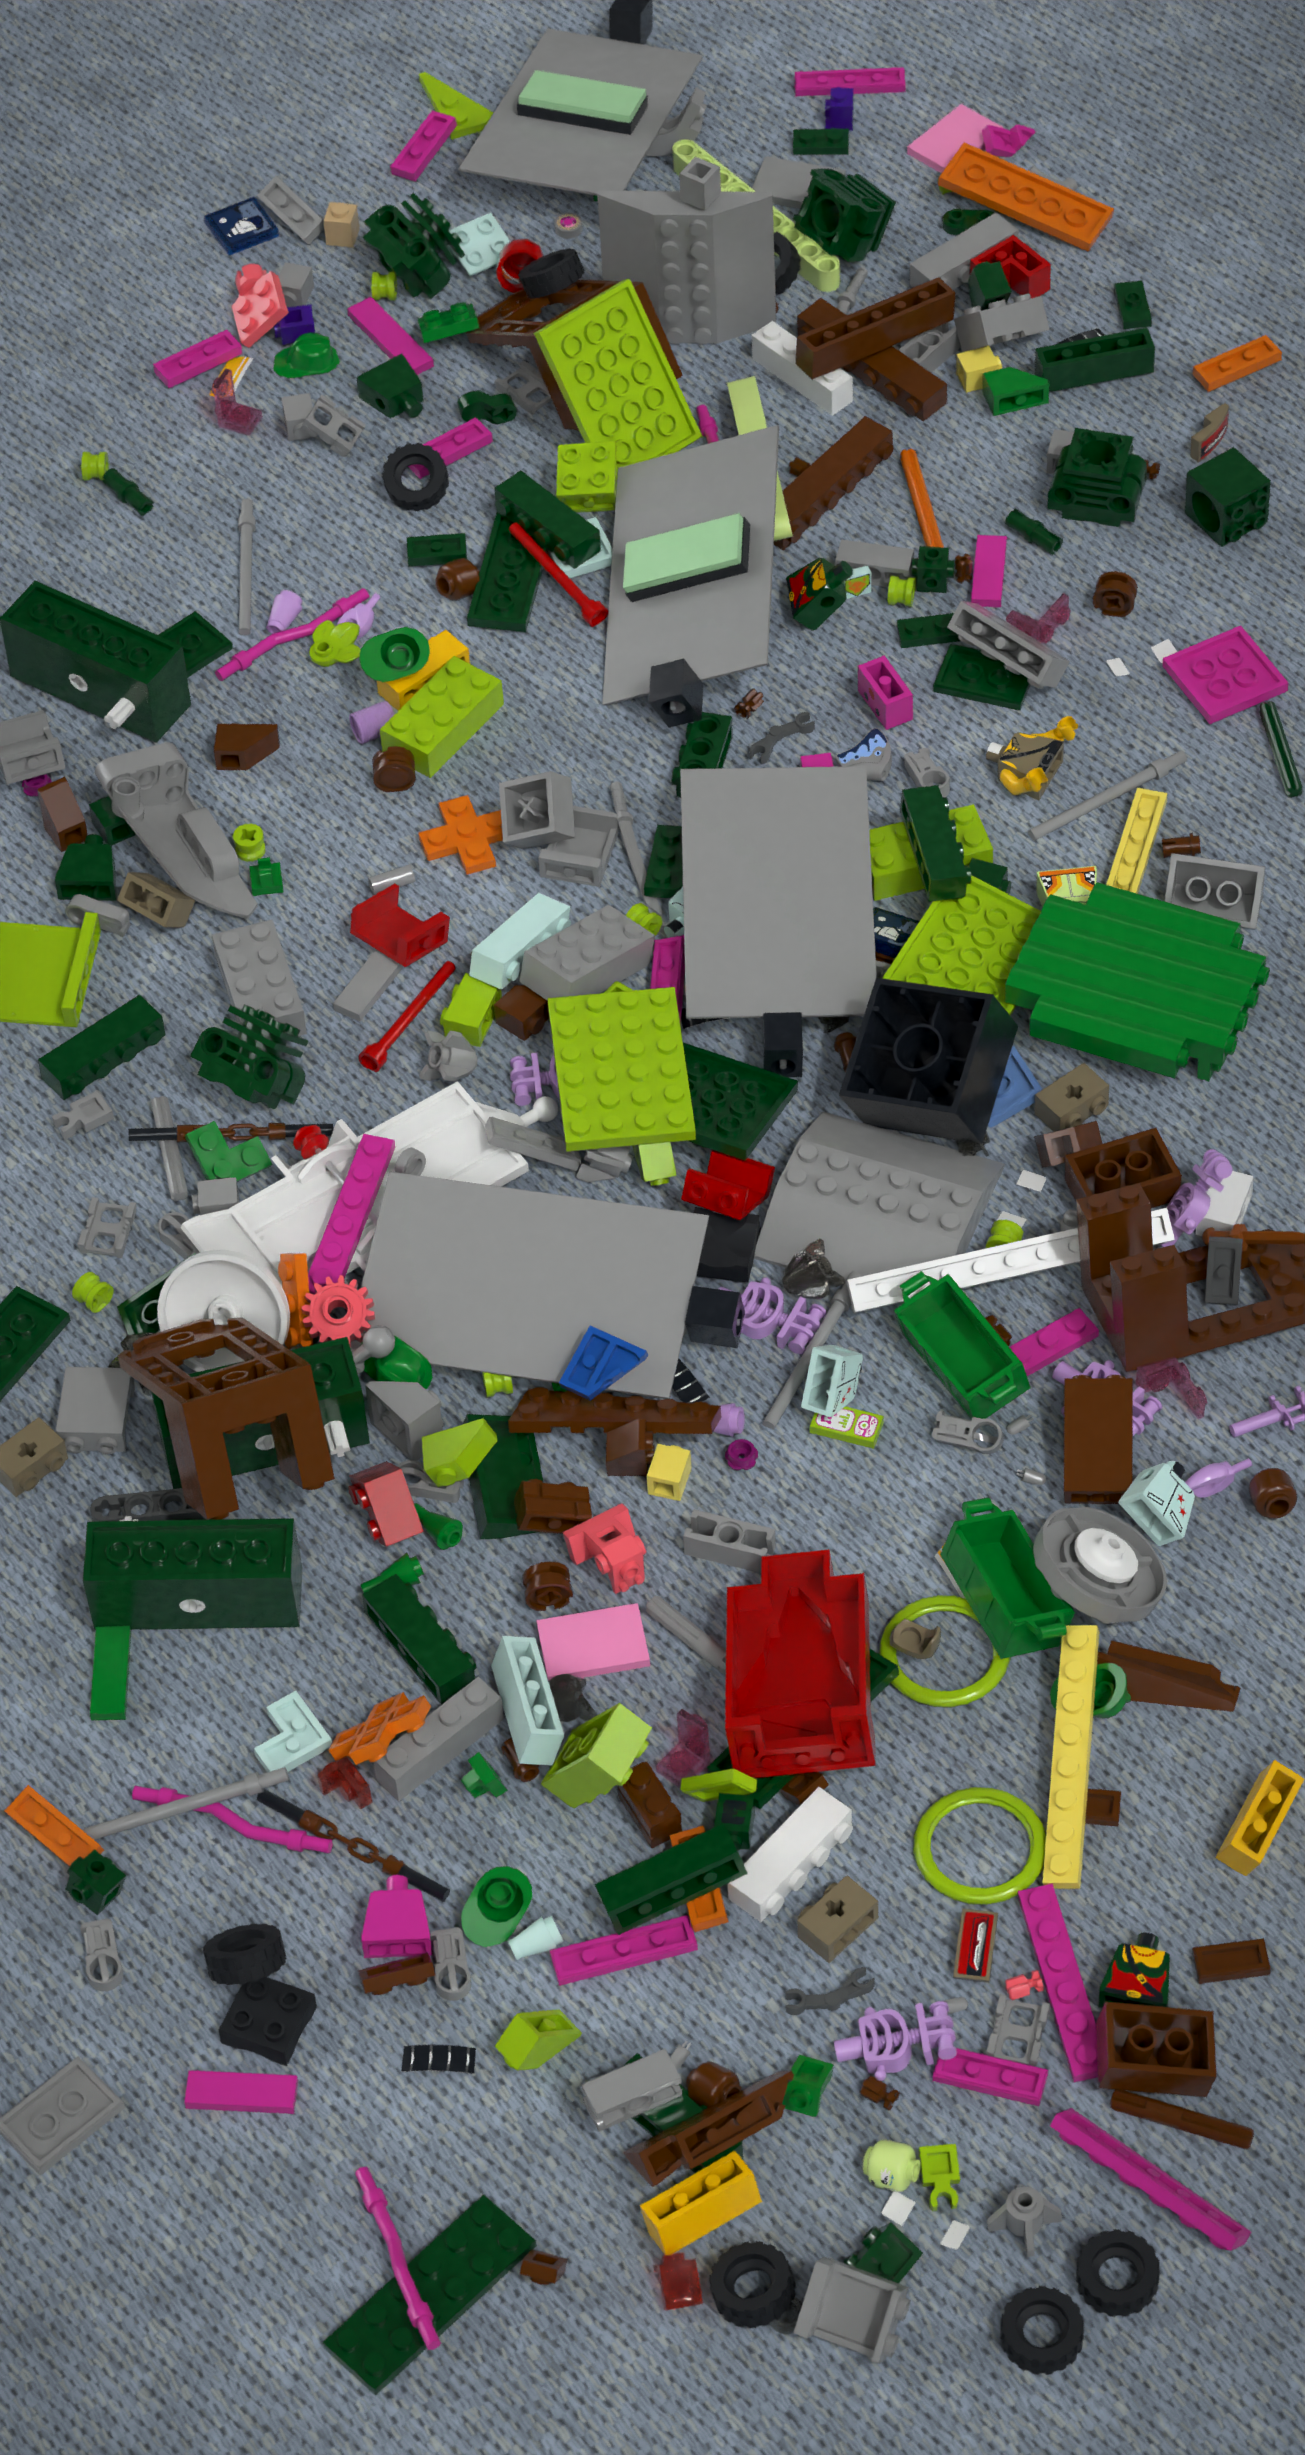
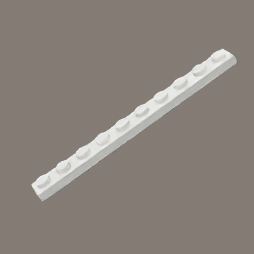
M1167 1208L1151 1211L1153 1246L1174 1241ZM1078 1228L848 1279L846 1283L853 1312L858 1313L904 1302L899 1286L920 1271L936 1280L949 1274L957 1285L964 1289L1079 1263ZM926 1283L925 1285H923L922 1287L908 1295V1297H913L915 1294L929 1286L930 1283Z

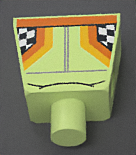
M1096 866L1038 871L1036 892L1042 907L1050 894L1086 904L1091 890L1096 884L1097 868Z

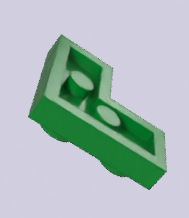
M215 1121L185 1135L206 1180L236 1177L237 1182L272 1166V1162L258 1136L229 1149Z

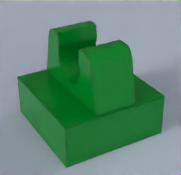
M270 857L257 859L258 865L249 866L253 896L284 892L280 862L271 863Z
M480 1752L468 1760L473 1769L461 1779V1782L474 1798L488 1791L495 1797H498L507 1791V1788L491 1764Z

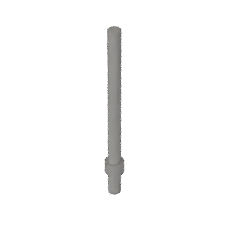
M248 498L241 501V515L238 517V530L241 532L240 635H250L252 533L255 531L256 519L253 516V501Z
M1181 750L1164 760L1159 758L1149 763L1148 768L1033 827L1028 830V835L1035 841L1154 778L1159 780L1168 775L1169 770L1186 762V754Z
M852 1271L847 1280L862 1277V1275ZM846 1282L842 1289H837L832 1297L829 1311L763 1421L765 1427L775 1429L808 1372L813 1347L825 1344L842 1313L850 1308L851 1299Z
M286 1767L261 1775L255 1772L245 1775L244 1780L86 1827L83 1830L92 1839H99L248 1793L249 1796L262 1793L264 1792L263 1788L289 1781V1775Z

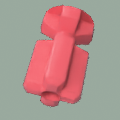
M1038 1970L1032 1971L1030 1979H1027L1022 1974L1005 1981V1988L1011 2000L1030 1995V1988L1032 1987L1037 1992L1044 1991L1043 1982Z

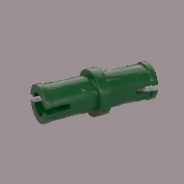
M115 468L105 472L102 482L117 494V498L121 502L128 503L141 516H144L153 509L152 504L154 502L139 490V486L134 481L127 480Z
M1018 509L1012 510L1005 520V524L1023 535L1027 542L1039 545L1051 555L1055 551L1057 552L1063 544V539L1047 530L1042 522L1030 519Z

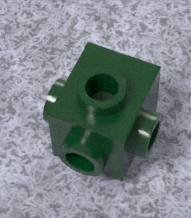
M919 546L918 558L912 559V576H917V592L947 593L948 578H954L955 565L954 560H949V548Z
M94 1849L85 1858L80 1856L71 1864L67 1871L70 1876L65 1890L70 1893L76 1902L84 1904L98 1915L121 1893L126 1875L116 1867L111 1859L103 1857Z

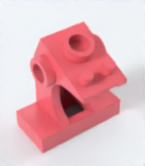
M622 1503L563 1532L571 1560L578 1565L594 1557L599 1571L603 1575L608 1573L615 1594L621 1591L626 1592L629 1587L635 1584L640 1585L644 1582L643 1555L646 1554V1549L640 1537L635 1535L629 1511Z

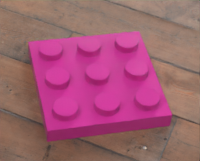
M1241 625L1163 658V668L1209 724L1288 691V681Z

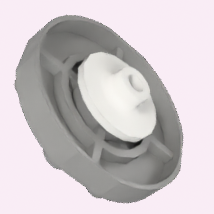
M1090 1507L1059 1509L1047 1518L1035 1537L1033 1546L1035 1565L1046 1578L1053 1595L1104 1624L1141 1621L1151 1614L1165 1593L1167 1586L1165 1567L1149 1541L1131 1525L1110 1513Z

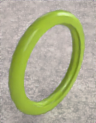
M937 1595L922 1598L908 1604L893 1616L885 1627L880 1640L879 1654L898 1665L899 1675L891 1682L894 1687L903 1695L918 1703L932 1707L951 1708L967 1705L981 1699L997 1686L1006 1673L1010 1657L1001 1659L994 1646L993 1659L989 1669L981 1679L968 1687L953 1691H936L924 1688L910 1680L899 1666L896 1655L897 1649L890 1646L891 1631L901 1621L907 1619L912 1622L927 1613L948 1611L967 1615L979 1624L980 1622L967 1600L962 1597Z
M972 1787L952 1792L940 1798L927 1809L919 1820L914 1834L913 1852L922 1875L937 1891L953 1900L967 1904L989 1905L1011 1899L1018 1895V1891L1025 1890L1034 1883L1044 1867L1046 1832L1037 1814L1021 1799L1008 1792L994 1788ZM970 1804H990L1013 1813L1026 1828L1030 1840V1854L1021 1872L1006 1883L988 1888L968 1887L958 1884L945 1876L934 1862L931 1852V1838L937 1824L950 1811Z

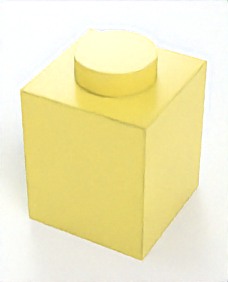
M990 346L956 354V374L966 393L983 389V373L1002 369L999 356H994Z
M657 1445L647 1473L649 1495L681 1501L691 1472L690 1450H685L676 1445Z

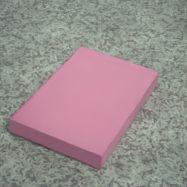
M960 104L908 145L907 154L942 173L964 142L983 151L985 150L981 130L988 124L1000 128L1004 127Z
M638 1603L536 1620L546 1676L549 1683L650 1666Z

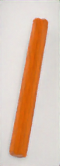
M911 448L909 450L904 449L900 453V460L926 547H944L916 451Z

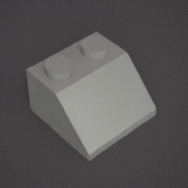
M368 1382L365 1387L370 1423L406 1457L417 1461L423 1456L421 1437L443 1431L444 1423L441 1418L440 1399L432 1390L427 1391L418 1382Z

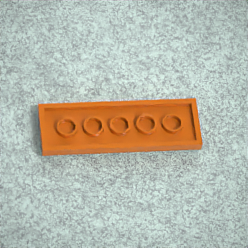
M965 142L938 179V185L1087 252L1094 245L1114 213V208Z

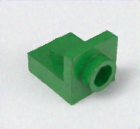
M799 2054L790 2070L793 2072L794 2077L793 2081L788 2082L782 2104L785 2105V2109L816 2117L820 2109L821 2096L832 2078L834 2064Z

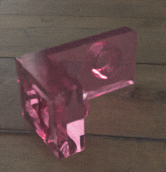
M225 368L212 385L218 426L250 436L262 419V410L236 403L232 370Z
M1063 593L1039 621L1012 610L1006 616V622L1040 643H1048L1054 634V630L1059 624L1064 625L1070 616L1069 596Z
M1175 1356L1137 1367L1136 1386L1145 1389L1144 1393L1151 1390L1153 1392H1160L1172 1381L1197 1419L1204 1418L1205 1405H1207L1205 1393L1199 1386L1195 1387L1190 1379V1373L1183 1362L1179 1363Z
M684 1709L677 1713L678 1743L656 1765V1772L678 1788L681 1787L682 1778L697 1776L710 1764L708 1726L699 1715H691Z

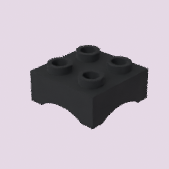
M695 1207L694 1213L709 1215L696 1276L748 1283L756 1244L760 1234L759 1215L747 1214L743 1219L738 1220L727 1215L715 1213L706 1208Z
M268 1977L242 1984L218 2030L221 2043L233 2048L257 2053L272 2062L287 2066L304 2028L311 2020L317 2008L315 1994Z

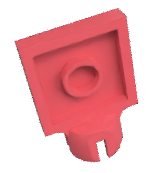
M258 264L242 266L243 277L241 271H237L235 283L239 296L231 306L240 342L248 348L288 314L279 276L272 271L267 273V270L262 271L261 266Z

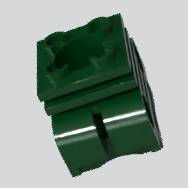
M812 169L810 175L813 177L807 190L808 196H805L799 213L793 216V220L796 222L794 227L817 242L831 256L839 255L847 262L865 260L870 250L872 252L878 250L896 201L860 174H855V176L848 174L846 177L844 174L833 169Z
M413 192L410 198L419 209V213L404 200L401 205L411 217L409 221L394 205H384L364 221V224L370 231L363 236V239L370 248L377 251L379 261L388 272H395L397 278L403 282L404 288L413 298L424 292L432 299L449 283L451 278L449 269L438 253L440 252L452 265L457 261L446 247L447 245L461 258L465 253L459 246L462 243L460 237L454 232L451 234L448 230L451 227L449 221L441 213L438 215L431 211L434 206L427 198L421 200Z
M1075 428L1071 444L1061 449L1048 492L1047 509L1062 511L1063 519L1091 521L1114 527H1120L1121 521L1135 522L1140 495L1146 484L1147 464L1142 457L1132 454L1134 437Z
M246 1004L243 1005L242 1009L230 1005L228 1011L244 1019V1022L224 1017L222 1023L238 1030V1034L216 1027L207 1028L201 1033L190 1057L202 1062L197 1075L211 1082L225 1084L235 1095L255 1104L261 1102L269 1108L276 1109L280 1100L283 1099L294 1105L304 1085L305 1072L299 1064L281 1054L284 1052L301 1058L303 1052L288 1045L287 1042L291 1041L307 1046L308 1040L299 1036L300 1029L288 1023L283 1024L274 1020L275 1017L263 1010H255V1008Z

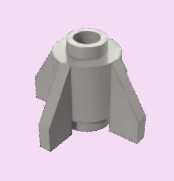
M427 1030L425 1037L429 1046H431L428 1054L429 1064H426L420 1072V1079L431 1081L442 1077L443 1080L455 1082L469 1076L476 1068L478 1059L474 1047L462 1033L450 1031L445 1037L438 1032Z
M630 1146L586 1150L583 1160L590 1162V1165L582 1162L576 1178L588 1183L618 1178L621 1172L627 1174L634 1157L628 1154Z
M1016 2184L1015 2189L1007 2196L1006 2203L987 2219L988 2232L1004 2230L1008 2227L1015 2235L1024 2237L1027 2257L1035 2256L1033 2235L1039 2232L1043 2224L1062 2222V2212L1060 2208L1044 2199L1034 2188L1023 2184Z

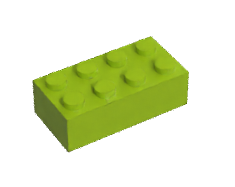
M453 656L380 728L382 752L387 751L388 747L391 746L403 747L409 750L414 755L415 771L431 778L504 705L502 680Z
M972 804L949 810V819L954 820L956 824L957 843L961 842L963 845L964 865H969L972 858L993 863V847L975 805ZM903 821L869 829L872 896L874 901L924 889Z

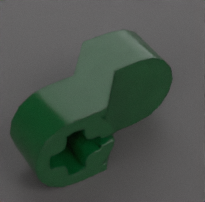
M476 390L463 394L457 401V407L465 422L476 417L478 420L484 419L497 425L510 422L517 415V409L512 397L505 393L490 396Z

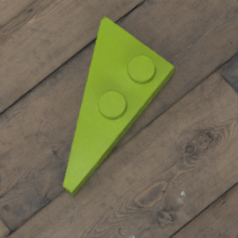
M426 72L419 73V81L435 111L456 118L457 126L450 134L451 140L483 131L494 112Z

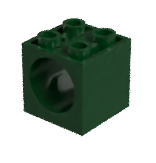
M1233 447L1187 472L1185 514L1219 546L1222 547L1230 542H1236L1246 533L1254 529H1260L1268 522L1271 480Z

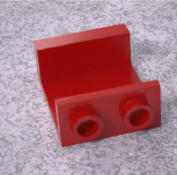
M393 884L352 908L350 933L402 966L407 967L448 942L450 917L443 912H439L424 922L398 907L399 885Z
M712 1150L707 1174L690 1168L687 1170L681 1200L741 1220L770 1195L775 1167L747 1158L745 1161Z

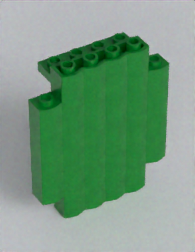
M1097 882L1091 890L1086 904L1049 895L1043 905L1040 916L1032 927L1028 940L1021 949L1017 962L1009 973L1005 984V1002L1033 1010L1030 1016V1036L1174 1079L1180 1067H1186L1189 1057L1197 1058V1078L1209 1082L1213 1072L1221 1070L1227 1055L1234 1054L1238 1042L1237 1034L1239 1031L1244 1032L1249 1017L1247 1012L1249 1008H1255L1259 997L1258 988L1260 985H1266L1270 968L1266 967V956L1241 949L1244 941V934H1240L1241 923Z

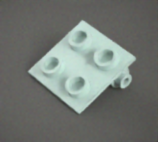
M490 212L449 230L451 234L453 232L456 233L462 240V243L459 244L465 253L462 258L450 246H447L453 256L458 258L468 275L473 276L496 266L501 250L510 240Z

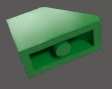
M1007 367L983 373V395L993 416L1048 404L1049 382L1045 378L1013 367Z

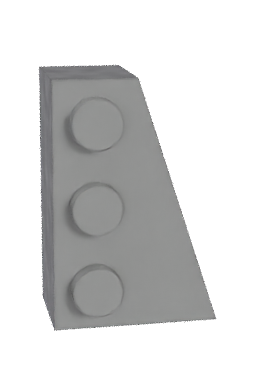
M1030 293L1013 297L1014 303L1006 305L1005 300L989 303V309L981 311L980 306L963 310L964 316L954 318L962 352L1050 330L1042 296L1031 299Z

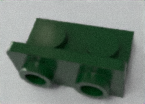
M890 2222L880 2228L873 2226L861 2239L860 2243L864 2246L858 2254L851 2253L842 2263L899 2284L922 2256L923 2252Z

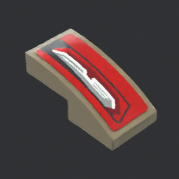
M1224 403L1204 416L1203 429L1191 437L1190 457L1198 463L1217 447L1225 435L1229 417L1228 404Z
M962 1909L953 1974L954 1979L990 1983L998 1922L997 1912Z

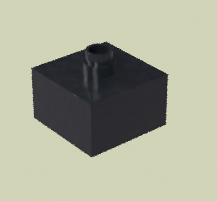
M876 978L839 1096L865 1124L884 1129L982 1144L1018 1025L993 994Z

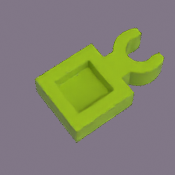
M956 2144L919 2147L918 2155L921 2163L922 2187L933 2186L934 2188L929 2199L930 2209L937 2211V2199L941 2196H945L950 2200L951 2209H956L958 2194L950 2186L951 2184L960 2183Z

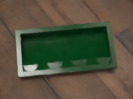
M467 1414L463 1424L484 1418L497 1435V1442L469 1477L480 1539H501L537 1533L534 1531L517 1530V1514H515L514 1506L515 1495L522 1481L531 1479L543 1481L534 1433L509 1432L508 1420L511 1416Z

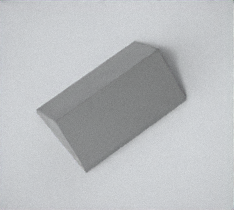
M1171 853L1164 902L1241 923V927L1256 929L1264 892L1265 866Z

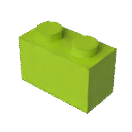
M465 973L460 984H456L453 988L452 1001L449 1007L443 1009L440 1025L444 1027L445 1037L450 1031L460 1032L471 1045L481 1047L495 1018L494 1004L502 998V990Z

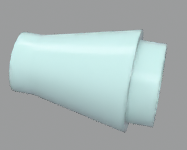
M541 1916L516 1937L508 1940L516 1960L557 1949L556 1945L564 1942L552 1916L545 1919Z

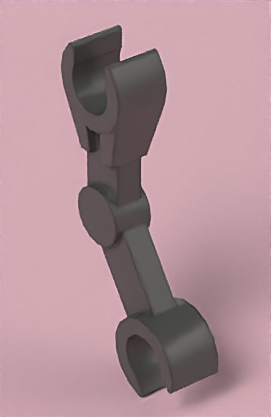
M800 713L793 722L781 726H772L765 738L750 747V760H752L756 753H763L760 756V764H764L769 760L774 745L782 740L783 737L798 732L802 734L813 732L815 721L803 724V722L810 721V713Z
M860 1967L849 1976L842 1987L834 1992L806 1995L800 1989H789L785 1992L786 2000L798 1999L801 2002L798 2005H786V2013L800 2015L805 2009L836 2011L847 2000L870 1993L875 1987V1978H872L866 1984L857 1982L859 1978L866 1975V1967Z

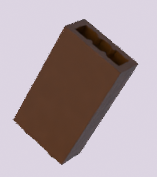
M1076 1375L1072 1378H1065L1064 1502L1065 1504H1119L1120 1498L1133 1482V1378H1125L1121 1375H1110L1106 1378Z

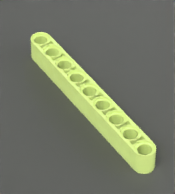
M685 139L677 141L673 145V168L677 175L694 157H698L720 166L721 191L755 192L695 142ZM773 206L774 232L781 233L797 249L801 259V268L798 273L820 291L832 292L839 288V259L834 255L828 254L817 242L794 227L795 223Z
M755 376L728 382L727 386L738 434L742 435L767 428ZM778 471L774 541L793 537Z

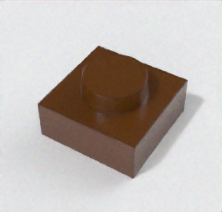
M818 1772L796 1774L780 1791L787 1800L801 1806L818 1787L824 1790L829 1784L824 1776Z
M532 2249L522 2260L520 2274L529 2276L530 2280L537 2284H555L565 2273L568 2259Z

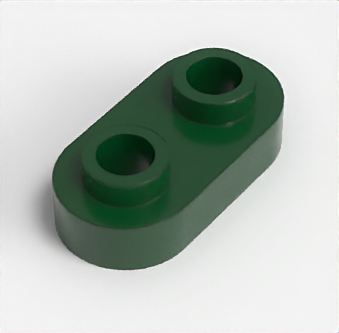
M952 209L943 215V229L946 233L957 236L995 213L989 210Z

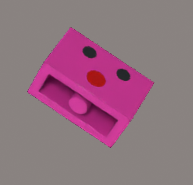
M885 655L858 665V692L883 727L888 730L913 720V694Z

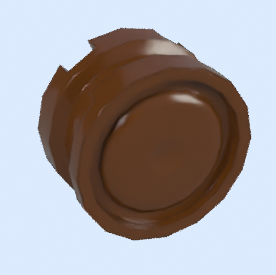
M1106 572L1100 575L1097 580L1096 590L1093 595V605L1095 609L1100 608L1103 615L1125 617L1134 609L1138 585L1130 575L1123 572Z
M391 746L388 747L387 751L382 752L379 750L374 754L372 759L373 780L378 789L384 792L406 791L414 785L416 780L414 755L409 750L403 747Z
M541 1562L529 1567L522 1575L523 1586L526 1588L524 1591L526 1604L531 1609L546 1611V1606L554 1605V1609H560L570 1603L569 1598L573 1597L569 1569L559 1562Z

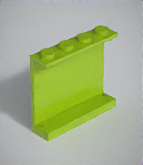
M85 912L82 928L0 922V1022L78 1027L101 935L98 913Z

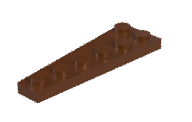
M536 1387L533 1389L528 1388L509 1418L508 1424L509 1432L551 1433L552 1427H570L571 1433H584L585 1428L602 1427L604 1433H607L637 1419H646L647 1431H653V1434H712L721 1419V1406L709 1405L706 1402H677L673 1399L651 1400L644 1399L641 1396L618 1397L612 1396L609 1393H600L592 1400H588L570 1391H552L544 1387Z

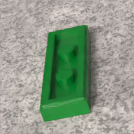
M130 1626L96 1627L90 1704L91 1720H126L131 1647Z

